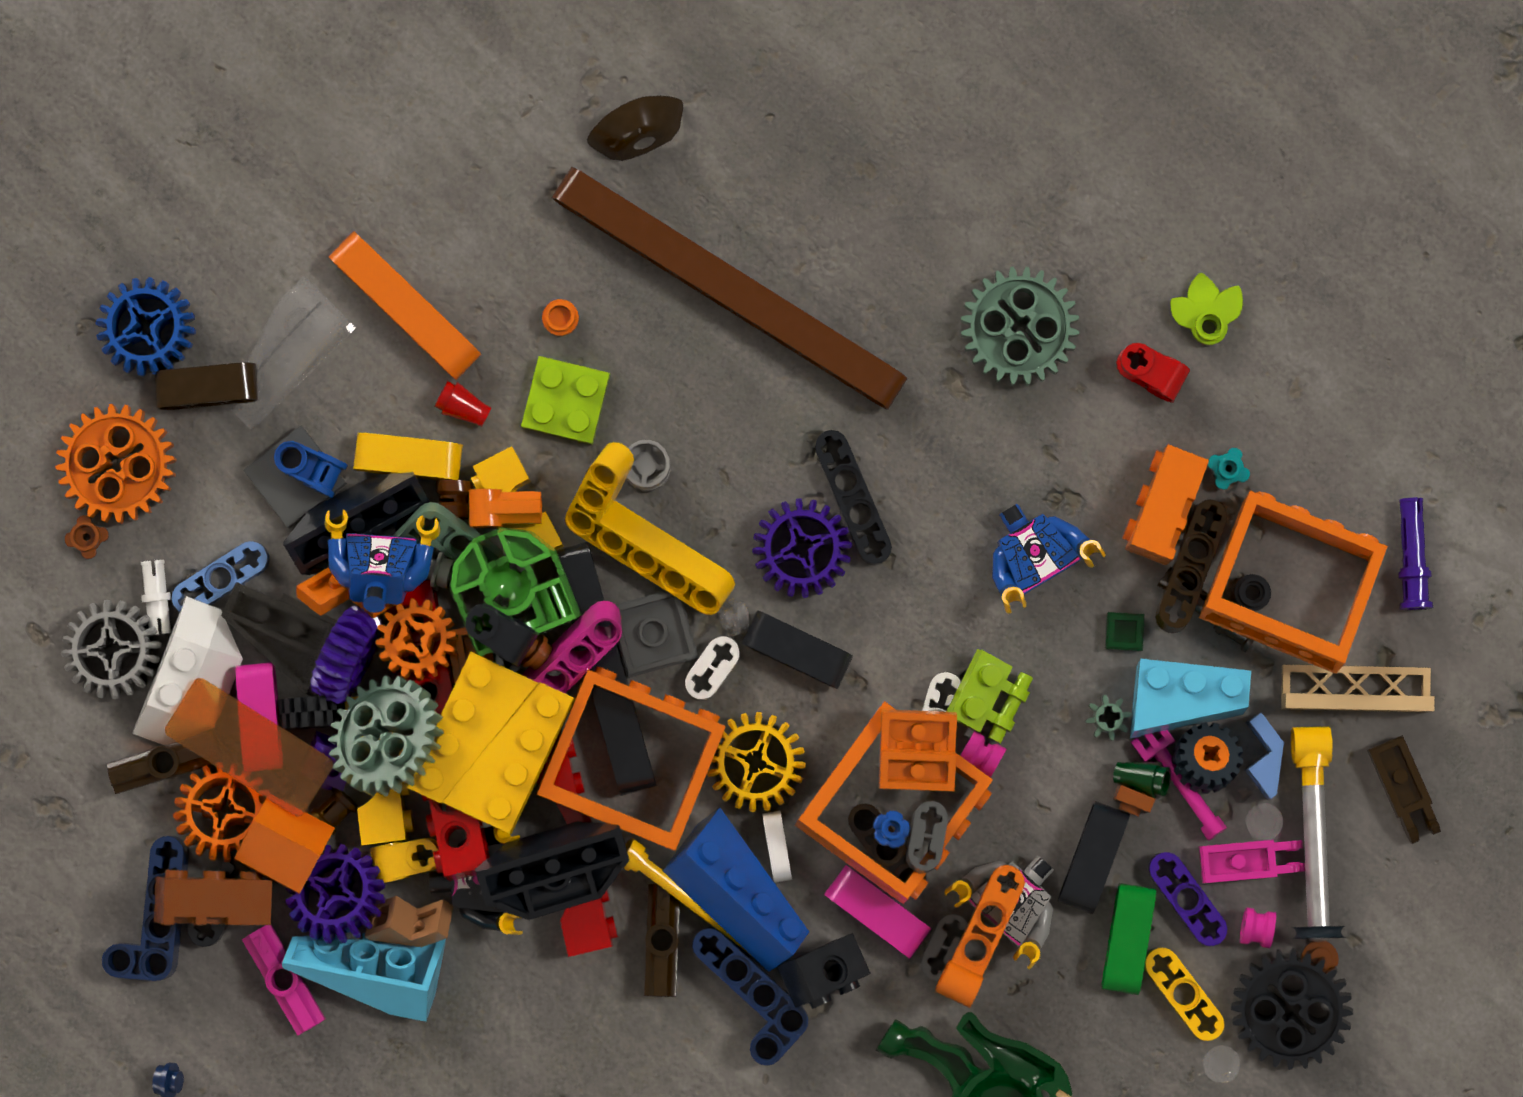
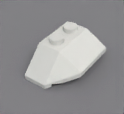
M186 596L132 732L133 734L166 746L215 728L234 683L236 666L241 665L243 660L221 609Z

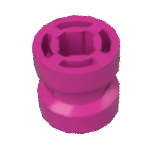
M974 730L960 756L991 778L1006 748L997 743L993 745L990 743L988 745L984 744L985 737Z

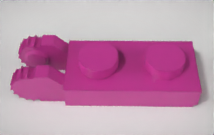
M1274 840L1199 846L1202 883L1278 877L1277 874L1304 872L1305 863L1289 862L1286 865H1276L1275 851L1279 850L1287 852L1298 851L1303 848V841L1274 842Z

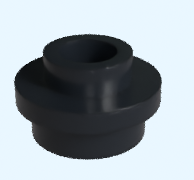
M1256 574L1246 575L1236 583L1234 598L1238 605L1252 611H1258L1264 608L1270 601L1271 588L1263 577ZM1254 586L1259 592L1257 599L1250 600L1247 598L1245 593L1247 587Z

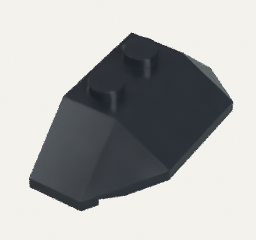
M414 472L373 475L310 509L284 540L283 545L300 574L316 575L329 567L328 539H331V533L325 527V517L328 510H330L329 519L333 524L342 523V510L346 511L348 516L347 527L342 532V537L345 539L347 533L392 536L420 506L429 503L430 500Z
M577 821L508 842L475 869L485 905L499 908L527 920H532L600 899L614 882L621 869L630 860L619 825Z

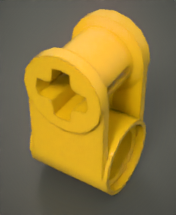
M424 838L370 848L373 866H378L380 869L376 879H381L384 883L409 878L410 875L435 870L434 857L428 858L427 865L425 860L418 859V853L423 851V845L426 850L438 851L437 840Z

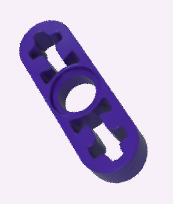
M1169 852L1156 854L1149 862L1148 872L1172 908L1199 943L1207 946H1215L1221 943L1227 934V924L1178 856ZM1161 859L1164 862H1174L1175 866L1171 871L1177 880L1182 875L1187 879V882L1178 884L1171 893L1168 892L1166 886H1170L1173 883L1166 875L1159 877L1156 873L1160 869L1158 862ZM1191 888L1198 895V903L1191 910L1182 909L1177 902V896L1182 889ZM1204 905L1209 909V912L1203 913L1206 920L1210 923L1217 921L1219 924L1215 929L1217 937L1214 939L1208 935L1205 937L1201 936L1200 932L1204 929V926L1198 918L1193 923L1188 919L1189 916L1199 913Z

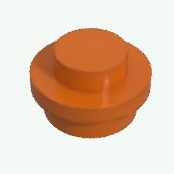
M557 299L545 307L542 321L546 330L551 334L566 336L576 329L579 322V314L571 302Z

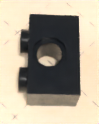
M853 933L831 941L777 967L795 1008L807 1003L810 1004L812 1009L832 1000L830 993L838 990L839 994L843 995L860 987L858 980L871 974ZM824 969H825V971L827 972L828 979L826 978V976H825V974H824Z

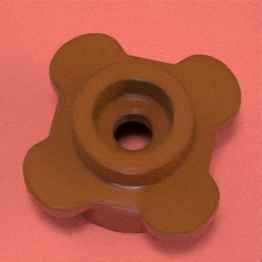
M82 515L78 517L77 524L74 525L71 532L65 535V543L68 547H75L81 551L84 558L92 559L97 555L96 549L99 545L108 540L109 533L106 528L93 524L89 516ZM85 534L90 535V539L87 541L83 538Z

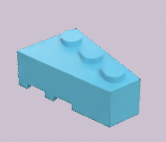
M1140 659L1136 666L1130 739L1159 731H1169L1178 727L1243 715L1249 706L1251 671Z

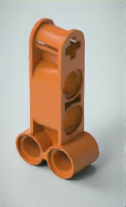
M1002 865L993 871L952 959L948 960L936 985L935 990L937 993L968 1008L971 1007L984 979L983 974L1024 889V876L1016 867ZM1009 871L1013 872V880L1017 882V887L1015 889L1008 888L1006 892L1000 891L1002 885L997 881L999 875L1006 876ZM990 905L997 906L1002 913L1001 921L995 926H986L981 921L982 910ZM974 939L981 940L986 946L985 955L979 960H971L965 955L964 949L966 944Z

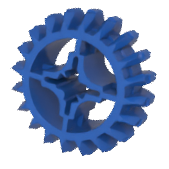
M152 277L146 279L144 288H142L138 278L132 279L133 290L129 291L125 284L121 283L118 287L123 295L118 298L110 292L107 297L113 302L112 307L101 305L99 308L108 317L107 319L100 318L96 320V325L107 328L106 331L97 334V339L99 341H110L103 346L102 352L105 355L115 352L111 359V363L115 366L125 360L123 371L126 373H130L137 364V374L142 377L147 373L148 365H150L153 375L160 371V363H163L168 370L173 369V363L170 361V358L174 355L179 361H183L185 356L178 351L179 348L183 346L186 349H191L193 346L191 342L184 339V336L196 334L194 327L185 326V323L195 320V315L191 312L182 313L190 306V302L187 299L176 302L181 295V291L174 288L167 294L169 283L164 280L159 283L156 290L155 280ZM142 299H157L166 303L169 307L162 311L158 309L154 312H145L138 301ZM128 307L131 322L127 328L122 330L123 334L119 336V320ZM139 315L150 323L153 320L154 323L149 326L153 339L142 331L138 334V331L143 328ZM174 318L172 337L164 347L161 332L170 323L169 320ZM140 341H146L155 353L135 355L127 352L124 346L129 343L134 345Z

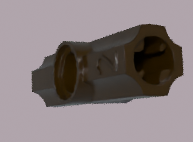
M214 731L166 746H157L152 750L107 763V769L115 794H120L165 779H173L179 775L201 769L206 765L211 766L218 762H223L216 734ZM164 752L172 755L174 760L173 768L167 773L159 771L156 764L157 758Z
M648 884L644 996L677 997L680 901L657 884ZM660 930L670 932L673 937L672 946L666 951H658L652 945L654 934Z

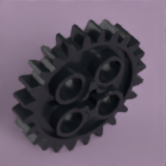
M1295 948L1291 949L1289 958H1284L1281 950L1277 949L1276 960L1271 961L1267 955L1263 954V966L1261 968L1252 962L1249 964L1252 977L1244 974L1240 975L1239 980L1245 988H1234L1233 994L1242 999V1001H1236L1231 1004V1010L1241 1012L1240 1015L1233 1018V1025H1244V1028L1238 1033V1038H1251L1247 1045V1050L1250 1052L1259 1047L1261 1049L1259 1054L1260 1061H1263L1268 1055L1273 1056V1067H1277L1281 1059L1287 1061L1289 1070H1292L1295 1060H1300L1304 1069H1307L1309 1057H1313L1321 1064V1051L1325 1050L1327 1053L1334 1055L1335 1049L1332 1041L1341 1044L1345 1042V1038L1339 1032V1029L1350 1030L1351 1023L1342 1018L1353 1015V1008L1343 1005L1352 999L1351 993L1340 992L1346 985L1345 978L1334 981L1333 978L1337 973V967L1333 966L1328 970L1323 969L1325 965V957L1323 956L1316 963L1311 962L1310 950L1305 953L1303 959L1297 957ZM1289 975H1296L1302 979L1303 985L1300 989L1291 991L1283 986L1282 981ZM1270 984H1273L1279 990L1289 1005L1299 1004V1015L1316 1029L1315 1033H1310L1294 1012L1285 1014V1003L1268 989ZM1261 1000H1269L1274 1003L1276 1010L1274 1013L1265 1016L1257 1012L1255 1005ZM1315 1002H1321L1327 1005L1329 1012L1324 1017L1317 1018L1309 1013L1308 1008ZM1287 1027H1295L1300 1030L1302 1036L1296 1042H1287L1282 1038L1281 1032Z

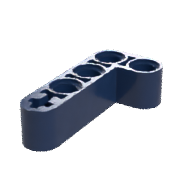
M164 836L152 844L141 945L124 943L108 947L103 953L102 966L110 976L158 981L167 979L175 973L178 965L182 923L171 925L170 932L165 937L158 936L154 931L153 925L156 877H165V873L159 874V868H167L168 857L162 856V849L168 848L171 842L172 849L178 850L177 857L170 859L169 869L187 870L189 849L181 838ZM119 950L125 951L130 957V964L124 971L118 970L113 964L114 954ZM156 953L162 954L167 961L166 970L162 974H156L150 968V959Z
M714 928L701 930L693 939L692 946L696 956L767 1021L751 1041L750 1053L752 1058L761 1065L768 1066L776 1063L805 1032L808 1027L807 1012L802 1006L795 1008L790 995L720 931ZM714 935L719 939L716 946L720 951L724 953L726 947H729L734 952L723 960L720 968L713 964L714 961L719 959L717 955L711 951L704 954L700 950L703 947V943L700 941L702 936L711 938ZM735 959L745 962L748 968L746 977L738 981L729 978L726 972L727 964ZM763 984L769 985L775 992L774 1001L766 1006L758 1004L753 996L754 990ZM788 1010L799 1012L803 1019L800 1028L794 1031L785 1029L781 1024L783 1013ZM767 1037L776 1042L778 1049L773 1057L763 1058L759 1056L756 1051V1044L760 1039Z

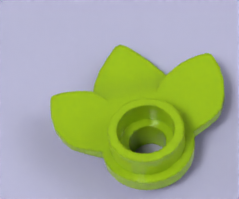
M1198 273L1189 286L1187 298L1176 297L1170 300L1171 313L1174 320L1180 326L1191 329L1193 337L1199 343L1215 345L1226 336L1228 324L1239 317L1243 305V294L1240 286H1232L1219 292V289L1210 278L1203 273ZM1206 321L1213 322L1216 327L1215 332L1212 334L1204 332L1202 328L1203 323Z

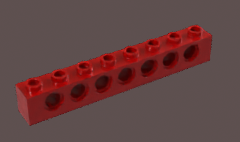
M425 580L416 589L407 592L403 603H401L407 609L410 608L411 599H415L419 607H422L423 603L429 600L433 604L432 611L440 607L437 591L430 587L431 580ZM396 605L385 611V613L389 612L396 615L398 613ZM423 617V624L429 621L433 622L431 619ZM401 625L395 631L396 635L393 637V640L398 638ZM412 632V643L420 651H423L420 641L421 636L416 632ZM440 640L435 642L432 651L433 655L439 648ZM449 654L445 656L449 663L447 668L440 664L436 666L438 676L434 677L429 671H425L423 681H419L415 673L412 672L407 680L414 681L423 689L431 686L437 688L438 695L434 701L439 706L434 711L440 715L453 690L451 684L454 683ZM401 657V659L403 661L413 663L414 657ZM422 795L423 801L429 800L431 814L426 815V822L430 837L436 836L439 849L438 851H433L437 872H443L444 877L449 881L475 876V869L490 857L483 822L457 809L443 811L442 803ZM459 829L465 830L467 834L465 843L458 848L450 847L449 837L451 833Z

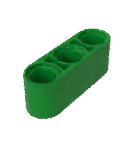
M1124 883L1118 884L1102 976V989L1139 995L1152 925L1156 889Z

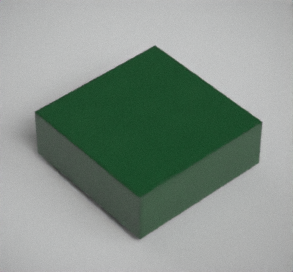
M1107 612L1105 650L1143 651L1145 614Z

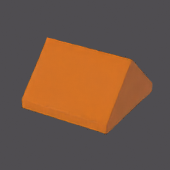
M269 793L238 849L234 860L300 894L335 828Z

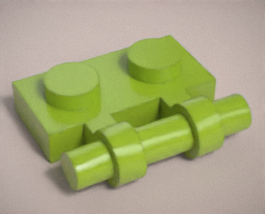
M977 649L946 712H956L957 722L976 732H981L985 722H989L993 727L987 738L1001 744L1006 732L1011 733L1015 725L1013 718L1021 702H1026L1030 694L1027 690L1033 678L1020 672L1014 684L1007 681L1013 667L984 650ZM1000 692L1008 695L1000 713H997L992 708Z

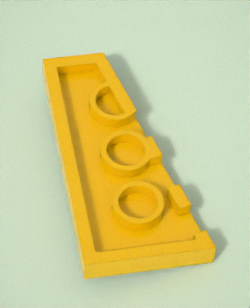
M470 652L441 714L443 719L436 724L444 732L442 735L434 737V742L438 743L441 748L431 750L429 753L435 762H424L422 766L426 775L422 776L416 772L413 775L415 785L411 786L408 784L407 788L442 803L539 683Z
M540 682L442 803L511 835L575 698Z

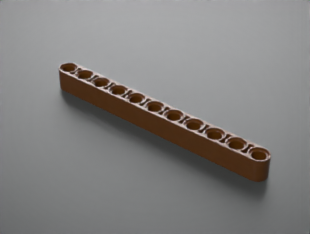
M571 167L551 197L568 211L880 407L888 410L908 378L889 364L580 170Z

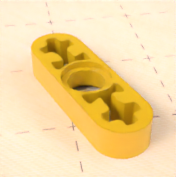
M1163 947L1154 948L1146 955L1144 967L1146 973L1190 1031L1201 1040L1211 1041L1218 1038L1224 1029L1223 1016L1176 954L1170 949ZM1157 954L1162 958L1166 956L1170 958L1171 961L1167 966L1173 975L1179 969L1183 973L1182 977L1171 981L1167 989L1162 984L1163 981L1169 980L1162 971L1154 972L1152 969L1156 964L1153 958ZM1181 983L1190 984L1195 993L1193 1000L1186 1005L1177 1003L1173 996L1175 987ZM1201 999L1206 1004V1006L1199 1008L1206 1017L1215 1016L1216 1018L1212 1024L1215 1029L1212 1033H1209L1207 1030L1201 1032L1198 1030L1197 1027L1201 1024V1021L1195 1013H1192L1190 1018L1185 1014L1186 1011L1194 1009Z

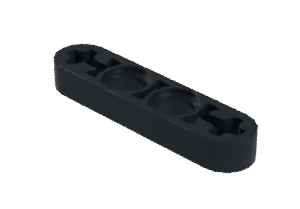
M825 431L816 440V455L860 557L871 565L882 564L891 554L892 546L889 536L847 439L839 431ZM831 438L833 442L840 441L842 444L838 448L840 460L842 461L848 457L850 463L841 464L830 471L827 465L835 464L830 452L823 453L821 450L826 446L825 439ZM841 471H851L856 476L857 484L852 490L842 491L837 487L835 479ZM858 504L866 505L871 511V519L863 525L855 524L850 518V510ZM874 524H877L879 531H872V534L877 543L884 542L885 547L881 550L882 556L876 558L873 553L867 555L865 549L869 547L867 536L865 534L859 539L856 532L866 531Z

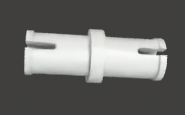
M165 560L154 561L155 576L152 574L151 561L140 562L145 595H141L142 603L146 602L147 615L150 617L148 629L156 627V634H159L157 619H160L161 634L172 633L168 600H171V592H167Z

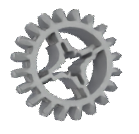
M104 600L103 612H101L97 604L92 603L89 605L91 617L85 612L79 611L77 616L83 623L79 626L69 622L67 625L70 630L76 633L74 638L70 636H63L62 638L63 642L72 644V650L61 651V656L66 658L73 657L74 660L67 663L64 668L68 672L78 669L79 672L72 678L74 684H79L87 679L83 687V691L86 693L92 692L97 685L96 694L98 698L103 699L107 694L108 688H110L112 699H119L120 687L123 688L126 695L131 696L134 694L132 682H135L140 688H144L147 684L141 675L145 673L148 676L154 677L156 674L153 669L147 666L149 661L153 663H160L161 657L151 655V649L162 648L161 642H150L149 639L157 635V629L152 627L145 630L150 617L144 615L137 620L140 613V608L137 606L130 608L126 614L127 603L120 600L114 611L112 601ZM115 619L128 623L135 630L139 641H123L119 635V629L116 628ZM104 622L99 641L95 644L84 646L90 631L98 624ZM115 639L113 644L125 648L129 647L114 652L113 659L109 660L111 655L98 651L95 652L96 650H104V648L109 647L111 644L110 640ZM140 653L133 669L123 677H120L119 672L122 671L123 660L128 655ZM85 658H100L104 663L105 671H108V680L97 677L87 666Z

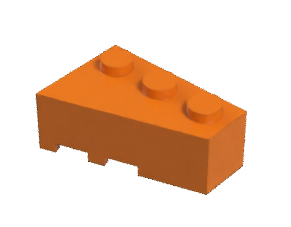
M1169 444L1165 446L1163 452L1156 450L1149 467V471L1154 472V476L1150 486L1143 484L1135 505L1141 507L1137 520L1129 519L1122 539L1128 541L1125 550L1163 565H1167L1173 560L1176 553V544L1181 532L1184 531L1187 523L1186 518L1199 490L1209 462L1208 459Z

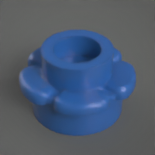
M888 811L885 815L880 814L873 824L875 829L874 837L883 846L899 847L904 844L905 837L910 834L909 822L904 820L903 815L897 811ZM893 826L895 828V832H889L888 827Z

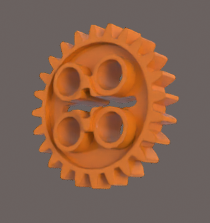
M109 404L108 413L105 415L100 408L94 407L95 418L91 420V418L82 413L81 419L84 425L81 428L72 423L69 425L75 434L73 438L61 437L62 441L69 446L67 450H57L56 454L65 458V463L56 465L55 469L66 472V476L61 478L58 483L62 486H71L65 494L66 498L79 497L75 504L76 509L81 510L89 505L87 516L94 518L101 511V520L105 523H108L111 515L114 514L116 521L121 524L124 522L125 513H128L136 521L138 520L137 509L141 508L150 514L152 513L149 505L151 500L160 504L163 503V500L158 495L160 489L171 491V488L164 483L165 478L176 477L174 472L167 469V465L177 462V458L166 455V452L173 448L174 444L161 441L168 432L164 428L156 431L153 430L158 421L154 417L143 422L145 412L141 409L132 417L131 407L126 404L120 414H118L114 404ZM127 429L130 434L129 442L124 447L116 448L113 444L114 434L118 430ZM143 444L144 448L140 452L126 457L136 446ZM89 450H97L99 454L97 465L92 468H85L83 465L84 454ZM113 456L119 459L126 457L120 462L122 468L120 471L117 472L112 468L107 470L113 465L111 461ZM147 459L150 463L149 473L142 478H136L133 473L135 463L138 460ZM107 470L94 483H89L90 477ZM110 480H117L120 485L118 494L111 499H106L103 494L104 484Z

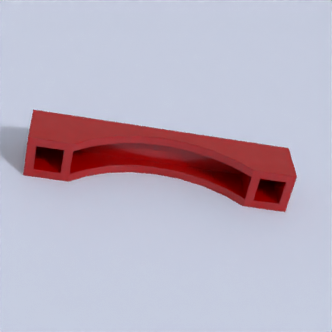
M557 737V739H556V741H555V743H554V745H553V748H552V750H551V752H550V754H549V756H548V759H550V757H551V754H552L553 749H554V747H555V744H556V742H557V740H558V737ZM572 737L553 785L579 795L585 793L581 772L574 773L571 758L577 757ZM544 764V767L536 781L538 785L542 779L547 764ZM556 803L567 824L577 821L592 822L591 817ZM608 889L600 899L565 909L560 923L568 957L613 947L612 939L618 938L614 916H606L604 903L610 901Z

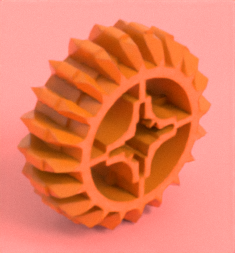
M218 762L216 766L218 773L211 774L210 768L207 765L203 766V779H200L195 773L189 776L194 785L193 788L186 784L180 786V791L187 798H175L174 803L175 806L185 810L173 813V818L175 821L184 822L176 828L178 835L190 833L184 840L186 847L193 846L199 842L195 850L197 856L203 855L208 848L210 849V861H216L218 852H223L225 862H230V851L235 849L238 851L263 805L262 802L266 800L271 792L269 789L258 791L260 789L259 786L263 783L261 777L249 782L252 772H245L244 770L242 775L239 776L237 763H232L228 773L224 772L223 763ZM225 785L217 798L198 801L200 796L207 790ZM236 787L246 792L252 799L255 813L246 811V808L238 806L234 802ZM228 799L230 812L235 811V813L226 814L225 818L222 819L220 827L218 812H215V810H222L223 805H226ZM193 811L202 813V817H207L213 821L212 838L202 833L195 825ZM245 823L250 824L240 835L223 840L231 826H244Z

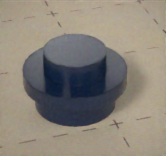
M168 1062L166 1065H159L153 1075L152 1086L154 1093L161 1095V1097H175L176 1093H180L183 1087V1072L179 1070V1066L176 1063Z

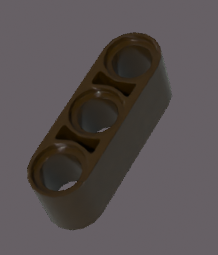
M229 363L157 371L155 374L156 407L158 410H179L258 401L256 363Z
M867 803L855 806L848 816V825L851 831L874 861L899 879L900 873L910 868L906 861L907 847L905 844L899 846L897 855L893 859L882 860L876 851L878 842L874 837V827L868 831H862L854 824V816L861 809L870 810L874 814L875 819L881 813L873 805ZM891 826L888 827L889 832H895Z

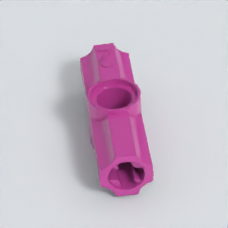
M265 925L242 939L264 977L267 989L275 996L297 1036L326 1020L302 976L289 971L293 976L291 987L288 990H282L276 985L275 975L280 969H284L282 968V962L287 951L272 925Z

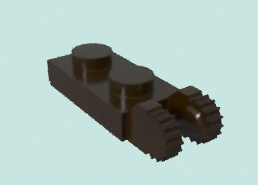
M1403 735L1368 749L1367 752L1396 818H1400L1401 825L1410 843L1414 844L1420 840L1419 832L1409 814L1421 809L1425 825L1433 835L1441 832L1440 825L1430 805L1433 802Z

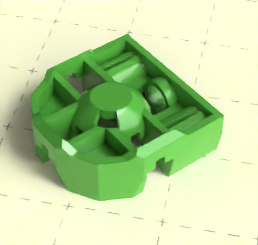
M507 527L495 529L474 538L453 563L451 593L458 605L464 625L469 612L460 592L478 585L480 592H483L486 604L492 605L508 616L519 614L532 604L537 617L523 623L538 633L574 620L582 615L557 551L532 531ZM498 535L506 556L489 562L481 541ZM551 556L559 576L538 584L530 564ZM510 563L525 569L520 573L515 569H510ZM548 587H550V589H551V591H552V594H553V596H554V599H555V601H556V604H557V606H558V609H559L560 614H561L562 617H560V615H559V612H558V610H557V607H556V605H555V602H554V600H553V597H552V595H551L550 590H549ZM500 594L504 598H509V607L501 606L493 600ZM484 613L482 619L476 615L473 617L477 621L476 628L481 631L484 628V624L486 627L492 628V625L489 623L490 616ZM469 635L477 655L484 656L493 652L489 647Z

